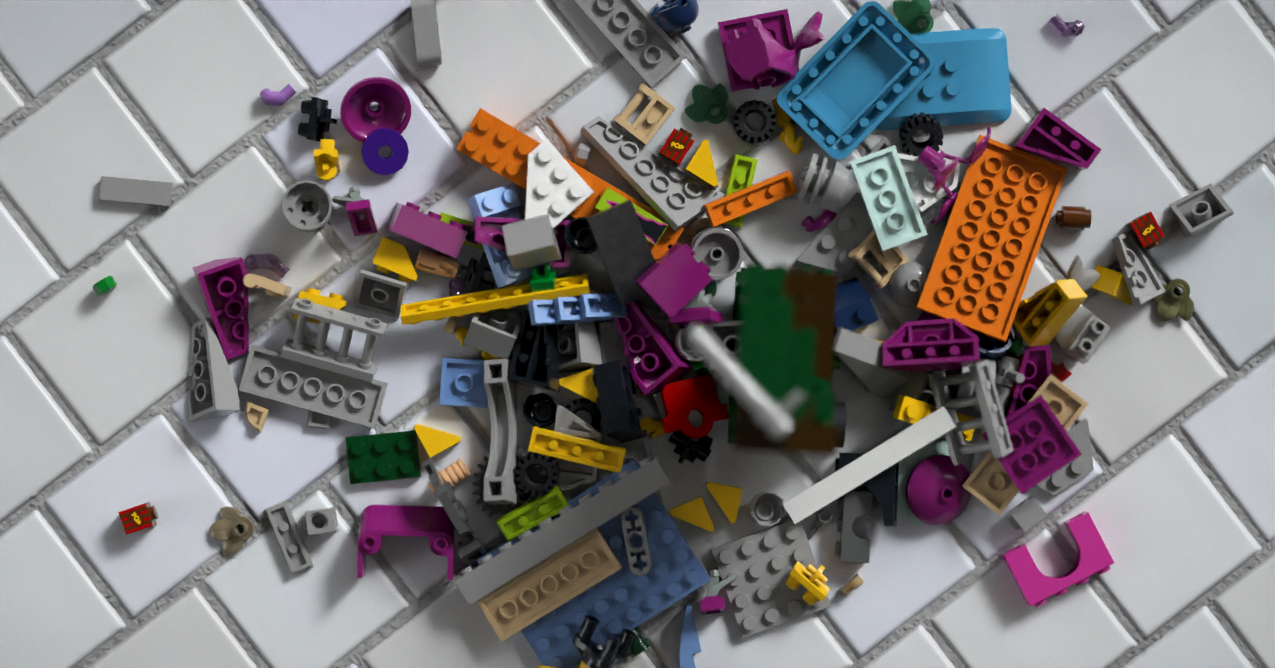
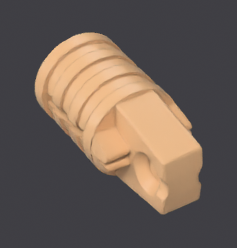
M421 248L415 268L427 271L428 273H434L435 275L455 278L460 263L442 254L433 253Z
M458 458L456 462L439 471L444 482L449 481L452 487H455L456 484L466 479V477L471 476L468 467L461 458ZM428 484L432 493H435L432 484Z

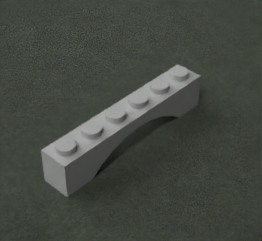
M508 359L484 360V385L491 419V447L487 470L484 475V501L493 505L517 504V482L515 479V470L517 468V384L507 379L511 361Z

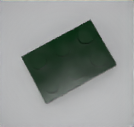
M415 430L345 437L350 484L421 477L418 440Z

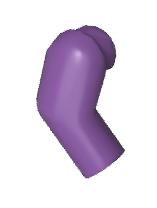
M289 84L280 92L270 91L266 88L260 92V98L266 105L282 106L296 91Z

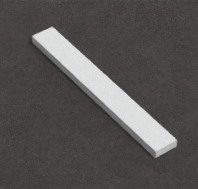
M945 406L793 497L783 505L794 524H797L957 426Z

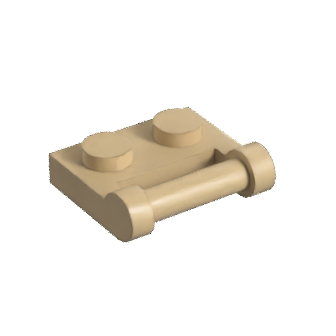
M641 83L638 87L639 91L621 114H617L613 120L647 146L675 110V107L644 83ZM648 96L652 100L631 125L627 120L643 99Z
M874 230L858 247L852 249L848 255L873 280L872 284L876 289L883 288L890 281L894 271L900 265L909 261L897 246L881 251ZM867 251L884 269L881 275L864 257Z
M249 273L243 279L245 286L256 289L260 287L265 288V294L282 299L283 295L289 296L292 289L290 286L257 274Z

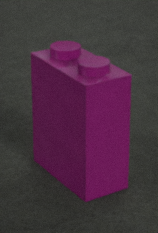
M678 242L636 280L638 285L670 318L674 317L713 280L709 275L711 272L709 267L703 261L698 263L693 256L696 253L687 244L683 246Z

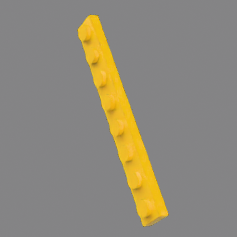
M587 274L557 278L554 290L531 292L530 283L403 304L401 305L400 318L402 325H415L423 321H439L453 316L463 317L476 312L486 313L494 309H510L518 305H528L532 300L579 297L582 294L590 293Z

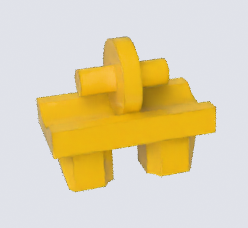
M320 139V148L314 149L313 155L317 176L322 181H331L336 177L337 172L341 173L338 150L335 149V140Z
M797 561L786 581V585L792 590H796L801 584L808 589L804 593L803 599L809 605H813L819 599L823 601L830 590L824 584L828 578L822 574L825 569L822 564L816 569L811 564L804 567Z

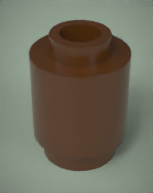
M1062 206L1061 210L1056 212V224L1060 225V229L1084 230V228H1090L1091 209L1078 206Z

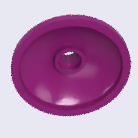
M371 77L357 82L346 92L340 107L341 120L346 131L360 142H364L369 133L380 128H390L401 134L410 121L411 103L406 91L395 81L383 77ZM372 102L378 103L375 107H371L370 104Z
M933 455L919 462L910 473L906 483V501L911 512L921 521L932 525L947 524L958 518L968 506L971 498V493L962 487L970 476L966 467L962 463L954 466L952 458L948 455ZM948 489V494L944 497V491Z

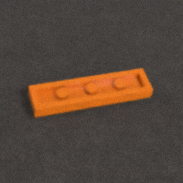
M785 171L703 204L711 227H715L796 194L798 191L791 172Z

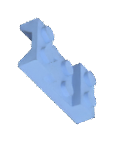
M514 183L476 194L466 199L474 222L475 217L521 218L518 207L522 204ZM482 244L498 288L531 277L533 267L515 271L506 252ZM537 265L538 271L545 270L543 266Z

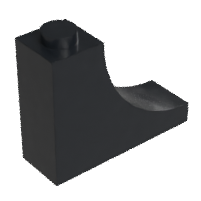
M839 453V458L835 460V471H838L866 453ZM899 462L863 483L875 495L881 506L884 526L897 527Z

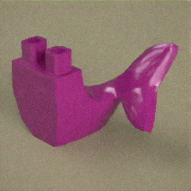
M818 11L807 21L791 50L785 49L775 41L770 31L764 29L760 20L756 18L748 20L745 24L748 32L745 34L739 29L728 33L729 44L725 46L730 65L745 84L756 90L760 89L759 86L767 87L771 85L772 88L792 81L798 72L802 49L812 47L824 40L823 34L819 32L823 14Z

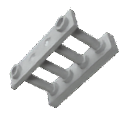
M296 298L290 310L291 313L298 314L294 337L292 340L287 339L280 357L372 383L378 364L371 361L376 337H383L387 323L381 322L377 318H366L316 304L309 299ZM308 317L321 321L316 346L303 342ZM330 324L344 327L339 352L330 351L325 348ZM353 330L367 334L361 359L348 355Z
M988 359L968 366L969 372L945 376L943 370L928 374L929 386L933 392L937 409L945 406L957 426L945 434L948 453L952 458L954 466L968 460V454L991 450L995 459L1004 457L1014 451ZM973 382L976 395L952 399L949 385ZM979 405L982 418L958 422L955 408ZM986 428L989 441L965 445L961 431Z

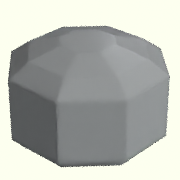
M580 143L574 153L575 164L584 167L587 165L591 149L590 145Z

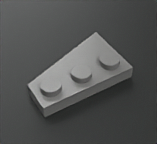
M1130 230L1114 238L1112 242L1134 308L1165 293L1163 285L1132 231Z

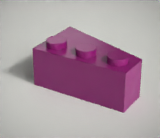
M1042 108L1013 146V148L1080 170L1088 169L1102 150L1045 108Z
M407 202L406 205L396 204L386 229L452 257H458L468 233L462 230L464 225L450 220L449 224L440 221L441 215L431 211L426 215L419 212V206Z

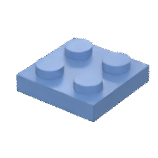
M442 358L439 405L487 408V393L484 385V360Z

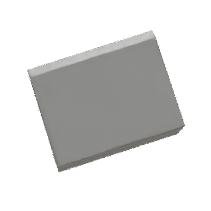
M1211 183L1169 205L1185 237L1193 236L1234 215L1233 210Z
M549 214L502 226L507 255L515 271L561 259Z
M361 269L354 305L399 319L401 305L404 303L409 283Z

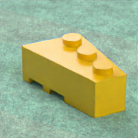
M1074 279L1055 281L1036 292L1030 298L1020 301L1012 324L1029 347L1048 345L1084 302L1087 295Z

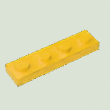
M899 394L893 417L915 424L938 409L935 405ZM956 412L958 422L976 419ZM975 429L961 431L963 439L971 441Z
M534 426L528 451L621 473L626 448Z

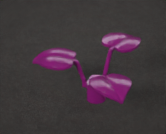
M989 127L987 135L978 143L972 154L965 159L946 154L943 151L938 153L930 146H927L920 154L917 161L928 168V172L935 179L932 191L935 193L942 187L947 193V200L940 209L936 219L930 221L933 226L937 225L950 212L958 195L956 192L953 194L945 184L949 174L954 171L958 162L967 164L970 167L982 156L991 135ZM944 158L953 160V162L944 167L946 164Z

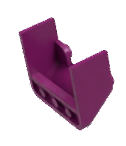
M369 505L363 510L358 537L357 578L365 576L366 554H374L380 550L382 536L429 537V546L435 555L448 556L447 580H453L455 577L456 528L443 506Z

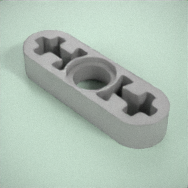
M632 506L623 511L621 521L630 569L635 575L642 576L650 571L652 559L644 514L640 508ZM630 511H633L634 515L639 516L635 520L636 527L641 526V530L628 532V528L633 527L632 521L626 519V516L630 515ZM638 534L643 538V545L636 548L631 545L630 538L632 535ZM645 549L646 554L642 553L641 559L642 562H647V565L641 571L639 567H635V563L638 562V555L633 556L632 552H640Z

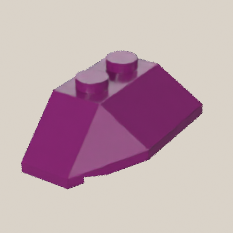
M955 318L907 321L889 339L882 343L883 367L910 373L958 370L979 362L978 336Z

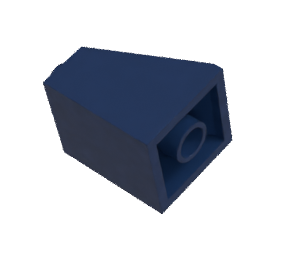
M857 277L836 286L834 338L836 337L838 327L853 331L879 320L869 295Z

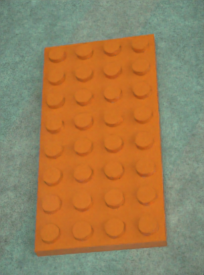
M978 136L975 147L985 136ZM989 139L987 148L982 156L972 166H967L915 309L941 319L955 318L967 329L1005 343L1068 168Z

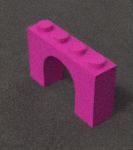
M1084 511L1064 522L1075 542L1077 559L1073 568L1062 576L1049 577L1042 574L1035 565L1026 545L1023 543L1002 553L1017 586L1029 606H1041L1047 602V597L1053 594L1056 597L1069 591L1067 587L1075 583L1077 586L1084 584L1090 580L1088 576L1096 572L1100 575L1111 569L1110 565L1114 564V561L1089 512Z

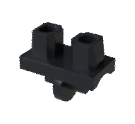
M312 97L311 100L301 102V113L309 114V122L299 124L298 135L307 137L308 140L320 142V139H324V132L329 133L330 124H337V119L331 118L332 109H327L328 100Z
M482 252L477 270L474 269L477 260L470 258L468 267L461 265L460 269L466 271L463 280L470 282L472 274H475L470 293L492 290L495 283L483 279L486 270L492 272L485 252Z
M679 430L673 432L668 439L669 442L676 445L673 452L680 455L678 460L680 464L685 459L694 463L696 458L705 462L712 451L710 448L713 438L708 435L695 441Z

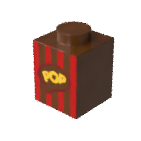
M674 128L659 154L680 166L694 143V140L691 139L692 134L683 128H680L679 131Z
M1147 212L1127 223L1129 230L1132 231L1141 248L1147 247L1148 250L1159 245V239L1164 237L1152 212Z
M150 502L118 512L126 535L157 524L158 514L155 506H151Z

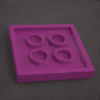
M788 9L718 22L731 92L752 88L742 81L729 63L725 46L729 44L728 33L739 29L745 34L748 32L745 25L746 22L756 18L761 21L764 29L770 31L775 41L785 49L791 50L794 40Z
M1039 395L1005 418L1014 451L997 459L1021 494H1024L1082 455L1042 395ZM987 431L981 434L985 441H989Z

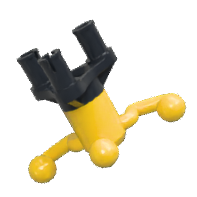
M586 615L579 632H576L572 639V642L582 656L578 668H612L613 665L618 663H626L630 656L629 650L637 634H634L635 632L632 630L623 629L619 639L615 638L612 641L613 637L608 636L605 645L599 644L591 639L599 624V620L594 616ZM541 665V666H538V667H536V668H555V667H550V666Z

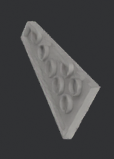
M600 116L585 124L580 130L586 139L675 232L705 212L703 204L725 196L719 190L714 192L706 187L707 183L699 179L697 181L690 177L685 169L656 151L654 153L642 147L644 144L637 139L634 142L624 136L622 130Z

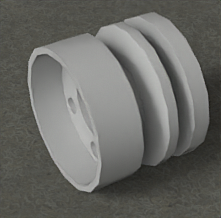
M813 153L803 168L798 183L797 200L803 201L806 192L811 193L808 200L809 204H812L818 195L821 196L820 208L836 212L849 177L851 166L836 161L831 170L826 169L828 158L824 157L821 165L818 166L816 163L819 155Z
M304 180L296 182L287 189L282 201L285 218L291 226L299 231H317L328 223L332 215L333 205L329 193L325 187L314 181ZM304 202L308 204L310 202L314 203L311 213L309 211L305 213L302 211L304 209L302 205Z

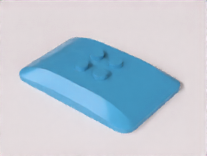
M870 1L865 3L797 72L795 79L785 84L777 94V103L832 158L842 160L848 157L932 71L935 64L934 57L879 3Z
M998 28L911 34L932 54L935 61L934 68L876 129L882 131L902 129L901 124L902 122L906 123L908 116L912 119V114L916 113L917 117H919L920 112H925L926 117L928 113L933 116V119L936 117L941 126L995 123L1007 120L1011 115L1012 108L1007 40L1004 32Z

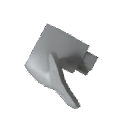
M1076 255L1068 269L1066 280L1074 279L1081 289L1085 291L1092 287L1101 275L1096 270L1083 269L1082 261L1079 255ZM1081 304L1054 336L1058 348L1064 354L1085 364L1090 360L1111 327Z

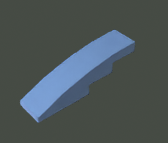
M616 293L582 294L579 297H557L554 300H532L528 303L531 326L593 322L628 316L626 305H620Z
M686 604L681 626L679 665L680 668H696L693 654L701 652L691 604Z

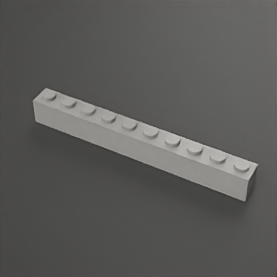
M650 455L639 462L640 468L632 471L631 468L618 475L620 480L613 484L611 480L598 487L600 492L594 496L591 493L586 494L578 499L580 504L572 508L571 505L563 508L558 512L560 516L553 521L551 517L545 519L538 524L540 529L533 533L529 529L518 536L520 541L514 545L508 542L498 548L500 553L492 557L491 554L483 557L478 561L480 563L478 567L472 569L469 566L458 573L460 578L455 580L469 605L671 483L673 479L659 456L653 459Z

